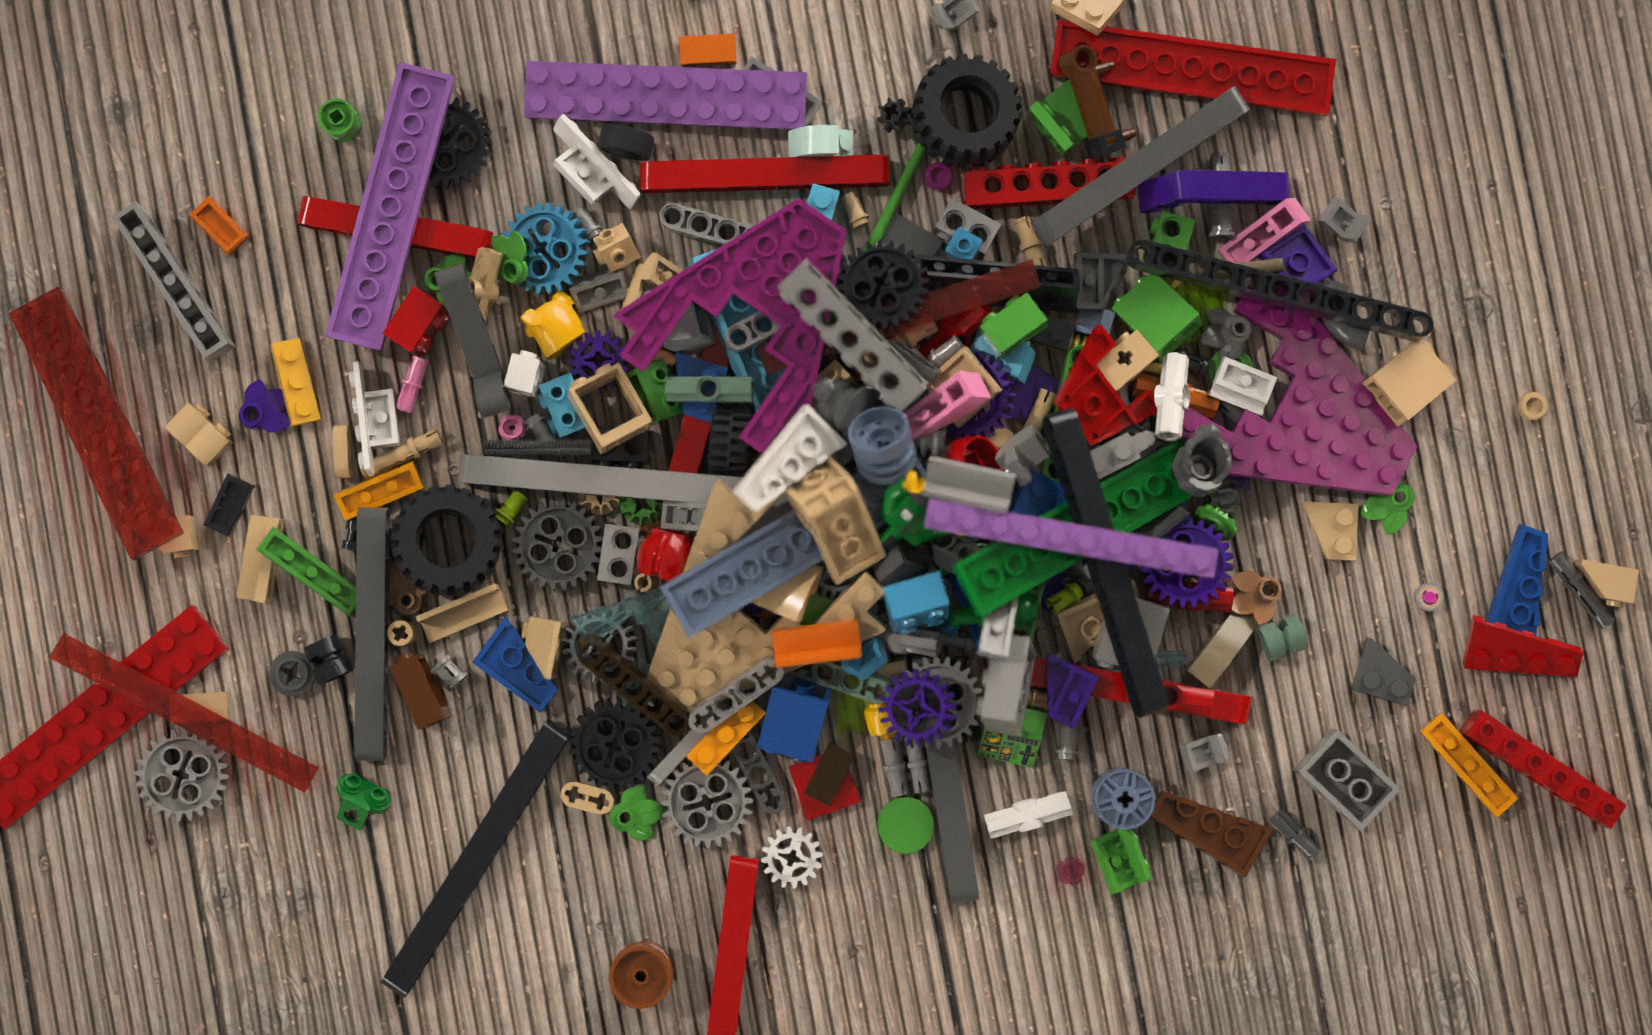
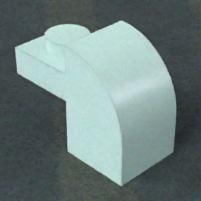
M812 125L788 131L789 157L854 155L853 130L838 129L837 125Z

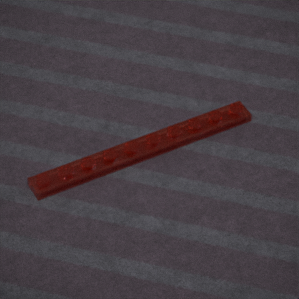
M1033 260L929 292V297L921 298L925 302L926 307H916L919 317L908 316L910 325L900 321L899 330H896L893 324H891L887 333L884 332L882 325L878 326L877 331L885 338L1039 289L1041 285ZM896 303L884 306L883 308L891 309ZM847 331L844 333V338L847 342L851 344L858 342V337L854 332ZM824 342L822 357L840 352L835 346L830 347ZM768 344L758 347L766 375L787 369L788 366L764 350Z
M66 633L62 634L49 656L51 660L303 793H306L319 767Z

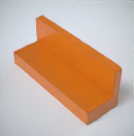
M858 619L772 629L775 652L774 664L776 668L862 657Z

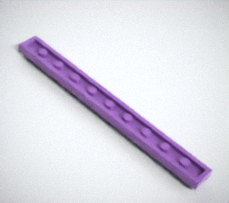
M935 499L928 500L924 528L1211 578H1214L1218 549L1009 512L1000 513Z

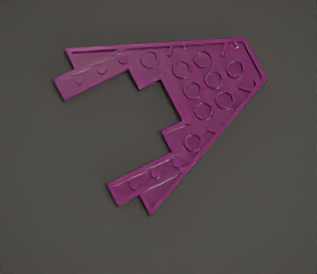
M797 198L616 312L614 318L635 331L619 356L644 373L693 302L716 318L733 294L780 326L764 350L788 366L739 437L748 445L764 454L778 432H782L803 405L812 407L814 397L812 390L813 385L817 382L824 341L820 336L821 332L815 325L809 326L801 318V311L794 304L789 305L782 299L779 294L781 291L777 287L806 258L835 287L847 230L800 198ZM805 289L803 291L804 298L807 301H817V295L813 290ZM831 310L824 311V318L828 322Z

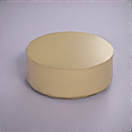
M1538 392L1527 393L1518 402L1519 414L1528 421L1541 419L1548 411L1547 399Z

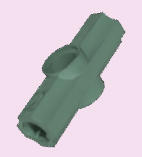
M709 375L702 377H666V401L707 403L753 402L754 380L753 377H713ZM708 382H714L717 388L715 394L711 397H706L703 392L704 386Z

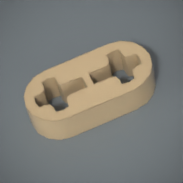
M349 424L333 426L334 471L337 479L352 478L353 475L352 439Z
M572 781L563 786L561 790L563 803L572 808L595 814H605L614 806L615 799L610 790L602 787L599 788L598 786ZM576 786L578 787V793L586 795V798H576L574 802H571L570 796L566 795V791L572 790ZM601 793L605 794V799L609 801V805H604L602 809L597 808L598 803L589 801L590 796L600 797Z

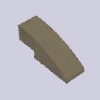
M1231 611L1204 643L1200 652L1184 671L1205 688L1210 689L1257 626L1255 619L1250 615H1239Z

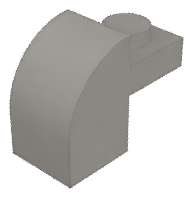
M1031 424L1011 437L999 449L995 460L1003 471L1016 474L1015 479L1023 487L1032 481L1031 468L1050 457L1049 447L1034 425Z

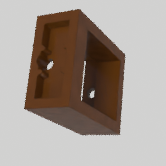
M408 652L395 658L396 664L389 668L417 729L428 728L452 717L438 683L430 672L431 668L425 655H416L415 652Z

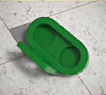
M354 773L341 776L337 782L336 791L343 798L336 817L339 821L361 831L369 812L372 814H382L388 810L391 797L384 788ZM356 810L359 820L349 818L346 811Z

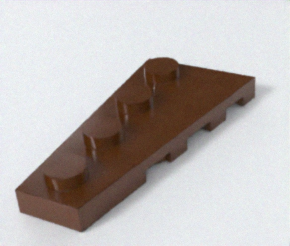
M1161 791L1155 801L1154 810L1150 815L1151 819L1241 877L1247 876L1274 828L1251 822V820L1233 816L1219 809L1198 804V802L1166 791Z

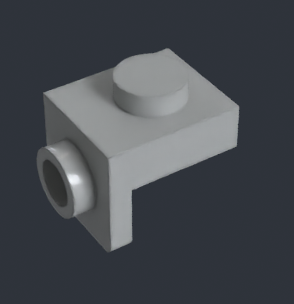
M945 0L941 4H935L931 7L935 13L933 18L936 24L946 31L956 30L981 11L975 0Z
M1333 197L1318 221L1340 240L1356 242L1365 233L1370 219L1367 216L1357 214L1340 198Z
M1221 733L1204 736L1179 745L1188 773L1230 760L1228 746Z

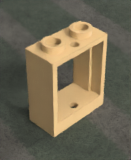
M609 363L595 371L596 375L588 379L585 376L578 378L570 384L571 388L568 389V398L600 454L649 430L653 422L619 363L613 366ZM615 380L636 417L601 435L580 397Z

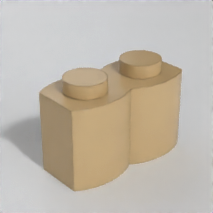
M187 403L170 420L165 429L200 462L210 467L233 443L228 438L231 433L219 422L214 425L208 419L211 414L199 403L195 406Z

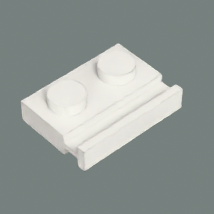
M1223 357L1208 395L1262 416L1264 407L1270 398L1278 377Z

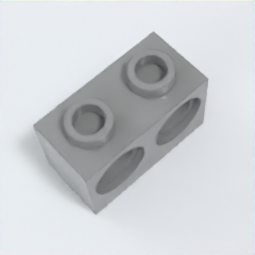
M951 198L935 226L934 232L938 233L937 238L949 244L956 230L949 229L946 225V220L956 217L961 221V228L970 233L982 231L985 234L986 241L980 245L974 256L975 259L977 256L984 258L1001 224Z
M663 500L661 528L697 532L707 503Z
M605 524L597 576L598 581L633 586V581L640 574L637 571L638 566L636 563L638 548L645 539V536L640 535L641 529ZM623 533L629 534L632 539V543L627 549H620L616 543L618 536ZM623 561L626 563L628 570L626 575L618 578L613 574L612 568L616 562Z

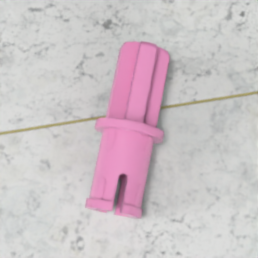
M412 356L406 377L401 380L403 386L396 403L398 410L406 413L412 412L419 389H423L421 383L430 361Z

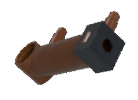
M1081 45L1064 52L1060 57L1059 65L1062 73L1069 77L1088 136V140H1085L1084 143L1089 159H1094L1127 148L1125 142L1136 137L1137 131L1134 128L1123 131L1121 129L1115 130L1098 76L1114 70L1115 63L1109 61L1097 64L1098 60L1095 51L1090 46ZM1076 57L1080 60V66L1077 64Z

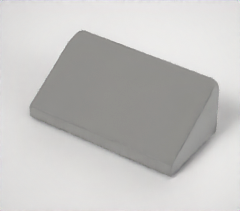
M607 268L574 279V285L568 284L578 314L624 299L628 292L627 289H629L623 269L611 273Z

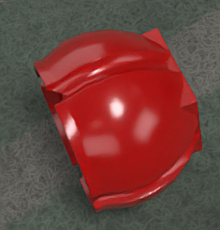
M965 436L956 439L944 449L940 457L1003 471L995 460L999 450L993 442L984 436Z
M653 528V532L645 537L638 548L637 571L648 576L657 573L659 579L668 581L682 575L695 535L671 529Z

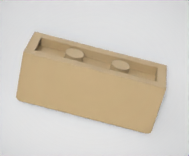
M258 515L250 516L237 598L271 603L277 564L257 551L256 548L272 527L283 533L285 520Z
M492 584L418 615L416 619L417 622H421L429 643H433L507 612L509 608L499 584Z

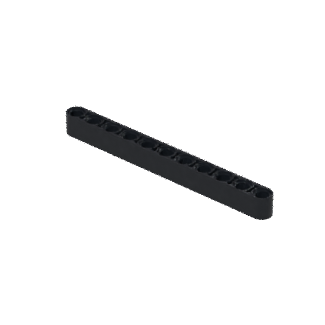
M1140 239L1135 241L1126 254L1128 265L1135 270L1409 341L1421 340L1433 329L1431 316L1423 311L1149 240ZM1134 250H1144L1147 253V260H1137L1134 256ZM1161 257H1172L1175 267H1165L1162 264ZM1189 264H1199L1202 268V274H1192ZM1217 271H1226L1230 276V281L1227 283L1220 281L1217 277ZM1245 278H1254L1257 282V289L1251 290L1247 288ZM1273 285H1281L1285 290V296H1276L1272 290ZM1303 291L1310 293L1313 298L1312 304L1304 303L1300 298V293ZM1329 299H1335L1339 302V311H1333L1329 308ZM1357 306H1363L1367 310L1368 316L1366 319L1360 318L1357 315ZM1385 313H1390L1394 316V326H1390L1384 321ZM1412 320H1417L1422 324V333H1417L1412 329Z
M1068 408L1045 415L1042 419L1043 430L1073 524L1115 531L1076 411L1073 408ZM1084 556L1133 712L1138 718H1143L1167 709V694L1125 563Z
M549 718L545 721L380 983L404 998L408 995L572 735L571 732Z

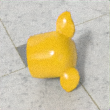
M557 291L553 295L552 301L541 305L536 310L530 308L521 316V320L526 324L525 333L527 337L535 338L547 360H552L561 355L569 345L586 332L577 313L571 306L575 304L574 300L564 291Z

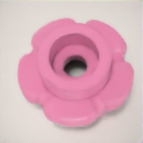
M516 414L513 416L506 415L501 419V424L498 428L501 437H505L507 441L510 440L512 442L514 440L515 442V440L518 441L520 437L525 435L526 425H524V419ZM512 425L515 426V430L513 431L510 430V426Z

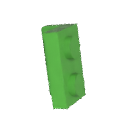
M1116 828L1090 840L1110 894H1117L1137 883L1151 880L1148 862L1142 855L1138 845V837L1132 829L1123 830Z

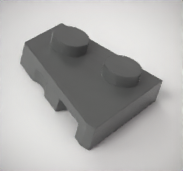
M1366 637L1351 690L1408 706L1415 678L1372 638Z

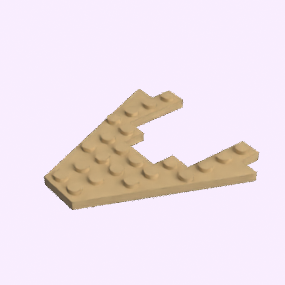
M717 478L710 493L683 573L735 544L777 500L779 495L760 510L751 511L726 484ZM864 570L813 624L858 619L861 642L883 633L886 630V625L872 614L869 609L883 595L884 586ZM670 608L646 678L690 714L696 705L767 656H775L772 629L802 625L780 616L765 631L741 609H738L688 638ZM807 664L784 667V674ZM766 665V672L759 677L761 684L763 683V677L768 673H771L773 676L776 675L775 666L770 667ZM744 680L739 686L741 691H746L756 685L751 680ZM721 696L717 699L716 702H720L729 697Z

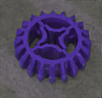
M913 669V678H910L907 671H903V682L894 676L892 682L896 687L893 688L890 685H885L884 689L890 693V696L882 695L880 700L888 704L887 706L879 707L878 711L888 713V717H884L880 721L882 724L891 722L892 726L886 730L888 734L892 733L895 729L898 731L895 741L899 742L903 736H906L905 745L910 746L913 738H915L916 745L920 748L923 746V738L926 739L930 746L934 744L933 734L939 740L944 738L940 728L948 732L952 729L945 721L946 719L950 721L956 720V716L949 714L948 710L957 709V704H948V699L955 697V694L951 692L945 695L943 690L947 689L950 685L946 682L938 686L937 683L941 679L939 674L931 681L929 680L930 670H925L923 678H920L919 669ZM920 684L912 700L897 698L898 694L906 686ZM928 687L938 696L941 710L928 703ZM920 699L921 707L928 711L920 712L919 716L915 717V710L908 705L916 704V700ZM895 706L906 711L908 714V729L898 720ZM923 717L939 718L936 725L930 730L916 732L917 726Z

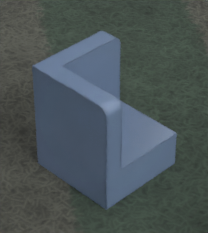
M1106 309L1103 312L1079 310L1073 331L1074 334L1079 333L1081 336L1089 337L1096 325H1103L1109 334L1115 312Z

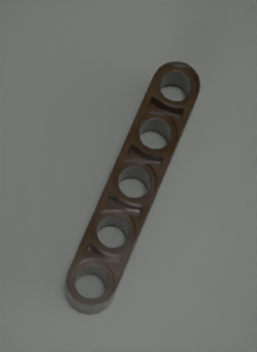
M588 633L578 639L576 649L582 665L672 736H681L688 731L690 725L687 712L649 681L643 672L598 636ZM588 646L597 648L596 652L590 655L583 653V650ZM614 663L619 665L618 669L613 672L604 670L608 664ZM631 681L640 682V685L635 689L626 687ZM653 698L662 700L657 706L648 705V702ZM675 715L683 717L678 723L669 722L670 718Z

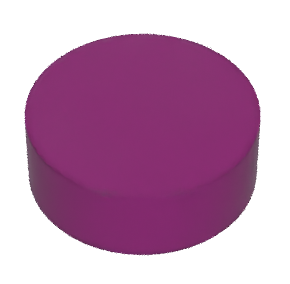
M935 162L927 168L925 183L931 190L937 192L944 191L952 183L953 172L948 165L942 162Z

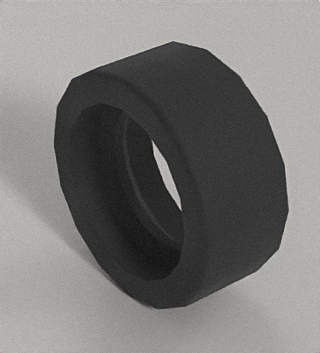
M604 124L602 125L598 147L612 155L632 160L647 161L651 156L654 137L649 133L632 127Z

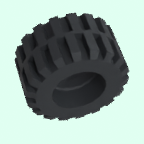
M715 406L712 412L709 439L708 470L710 475L744 478L749 472L751 446L739 437L753 418L751 407Z

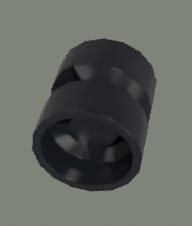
M338 634L328 636L303 648L309 663L316 666L313 672L319 685L333 681L353 671L348 656L341 653L344 647Z

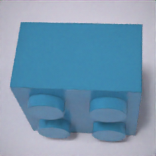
M939 571L883 587L884 604L893 634L900 632L901 635L915 632L918 626L928 624L929 627L937 626L944 623V619L949 618V601Z

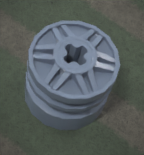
M875 407L862 412L853 419L849 426L848 437L854 452L857 469L863 479L878 485L893 484L903 480L908 472L913 471L917 464V454L914 442L911 439L909 423L904 413L896 408Z
M1116 767L1107 769L1096 778L1091 786L1090 801L1092 809L1099 819L1113 828L1128 830L1137 828L1148 820L1154 810L1155 795L1153 787L1146 777L1132 769ZM1124 791L1126 795L1131 797L1130 801H1126L1125 806L1117 801V797H1121Z

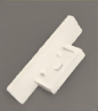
M564 114L561 115L553 130L570 149L555 159L553 166L591 205L611 190L628 209H632L641 196L635 184L628 181L618 171L617 166L599 151L597 145L579 130L574 121L569 120Z
M359 361L353 362L354 371L349 372L351 387L356 388L357 397L352 398L354 414L359 416V425H355L357 441L362 443V452L358 453L360 469H364L368 476L371 477L375 476L372 449L400 445L395 392L393 388L366 392L364 370Z

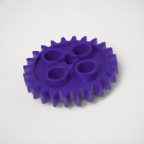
M970 349L1002 391L990 401V407L987 412H985L983 407L962 427H957L954 422L948 424L946 436L954 437L956 435V439L965 436L986 437V434L988 436H995L994 427L1004 428L1001 419L1011 418L1006 412L1007 408L1015 407L1012 403L1008 402L1009 398L1016 396L1015 393L1009 392L1008 389L1015 383L1006 381L1011 372L1007 370L1001 371L1004 362H994L996 356L992 354L986 356V351L978 350L975 352V350Z
M1190 517L1187 525H1183L1181 521L1160 538L1176 542L1181 539H1187L1193 545L1218 549L1214 578L1208 577L1205 579L1199 575L1176 571L1164 573L1159 568L1147 566L1141 568L1142 575H1150L1144 580V584H1154L1150 590L1151 595L1158 592L1161 593L1159 602L1162 603L1169 598L1170 608H1173L1176 602H1180L1182 610H1185L1187 603H1191L1192 608L1196 610L1198 601H1201L1204 606H1208L1207 597L1210 596L1214 600H1218L1216 590L1226 591L1222 581L1231 582V576L1225 572L1234 570V565L1227 563V561L1233 559V553L1225 552L1230 547L1229 542L1220 543L1223 539L1222 532L1215 536L1213 535L1214 525H1211L1206 530L1204 529V520H1201L1195 526L1193 525L1192 517ZM1186 578H1195L1198 581V585L1193 589L1185 588L1182 583Z

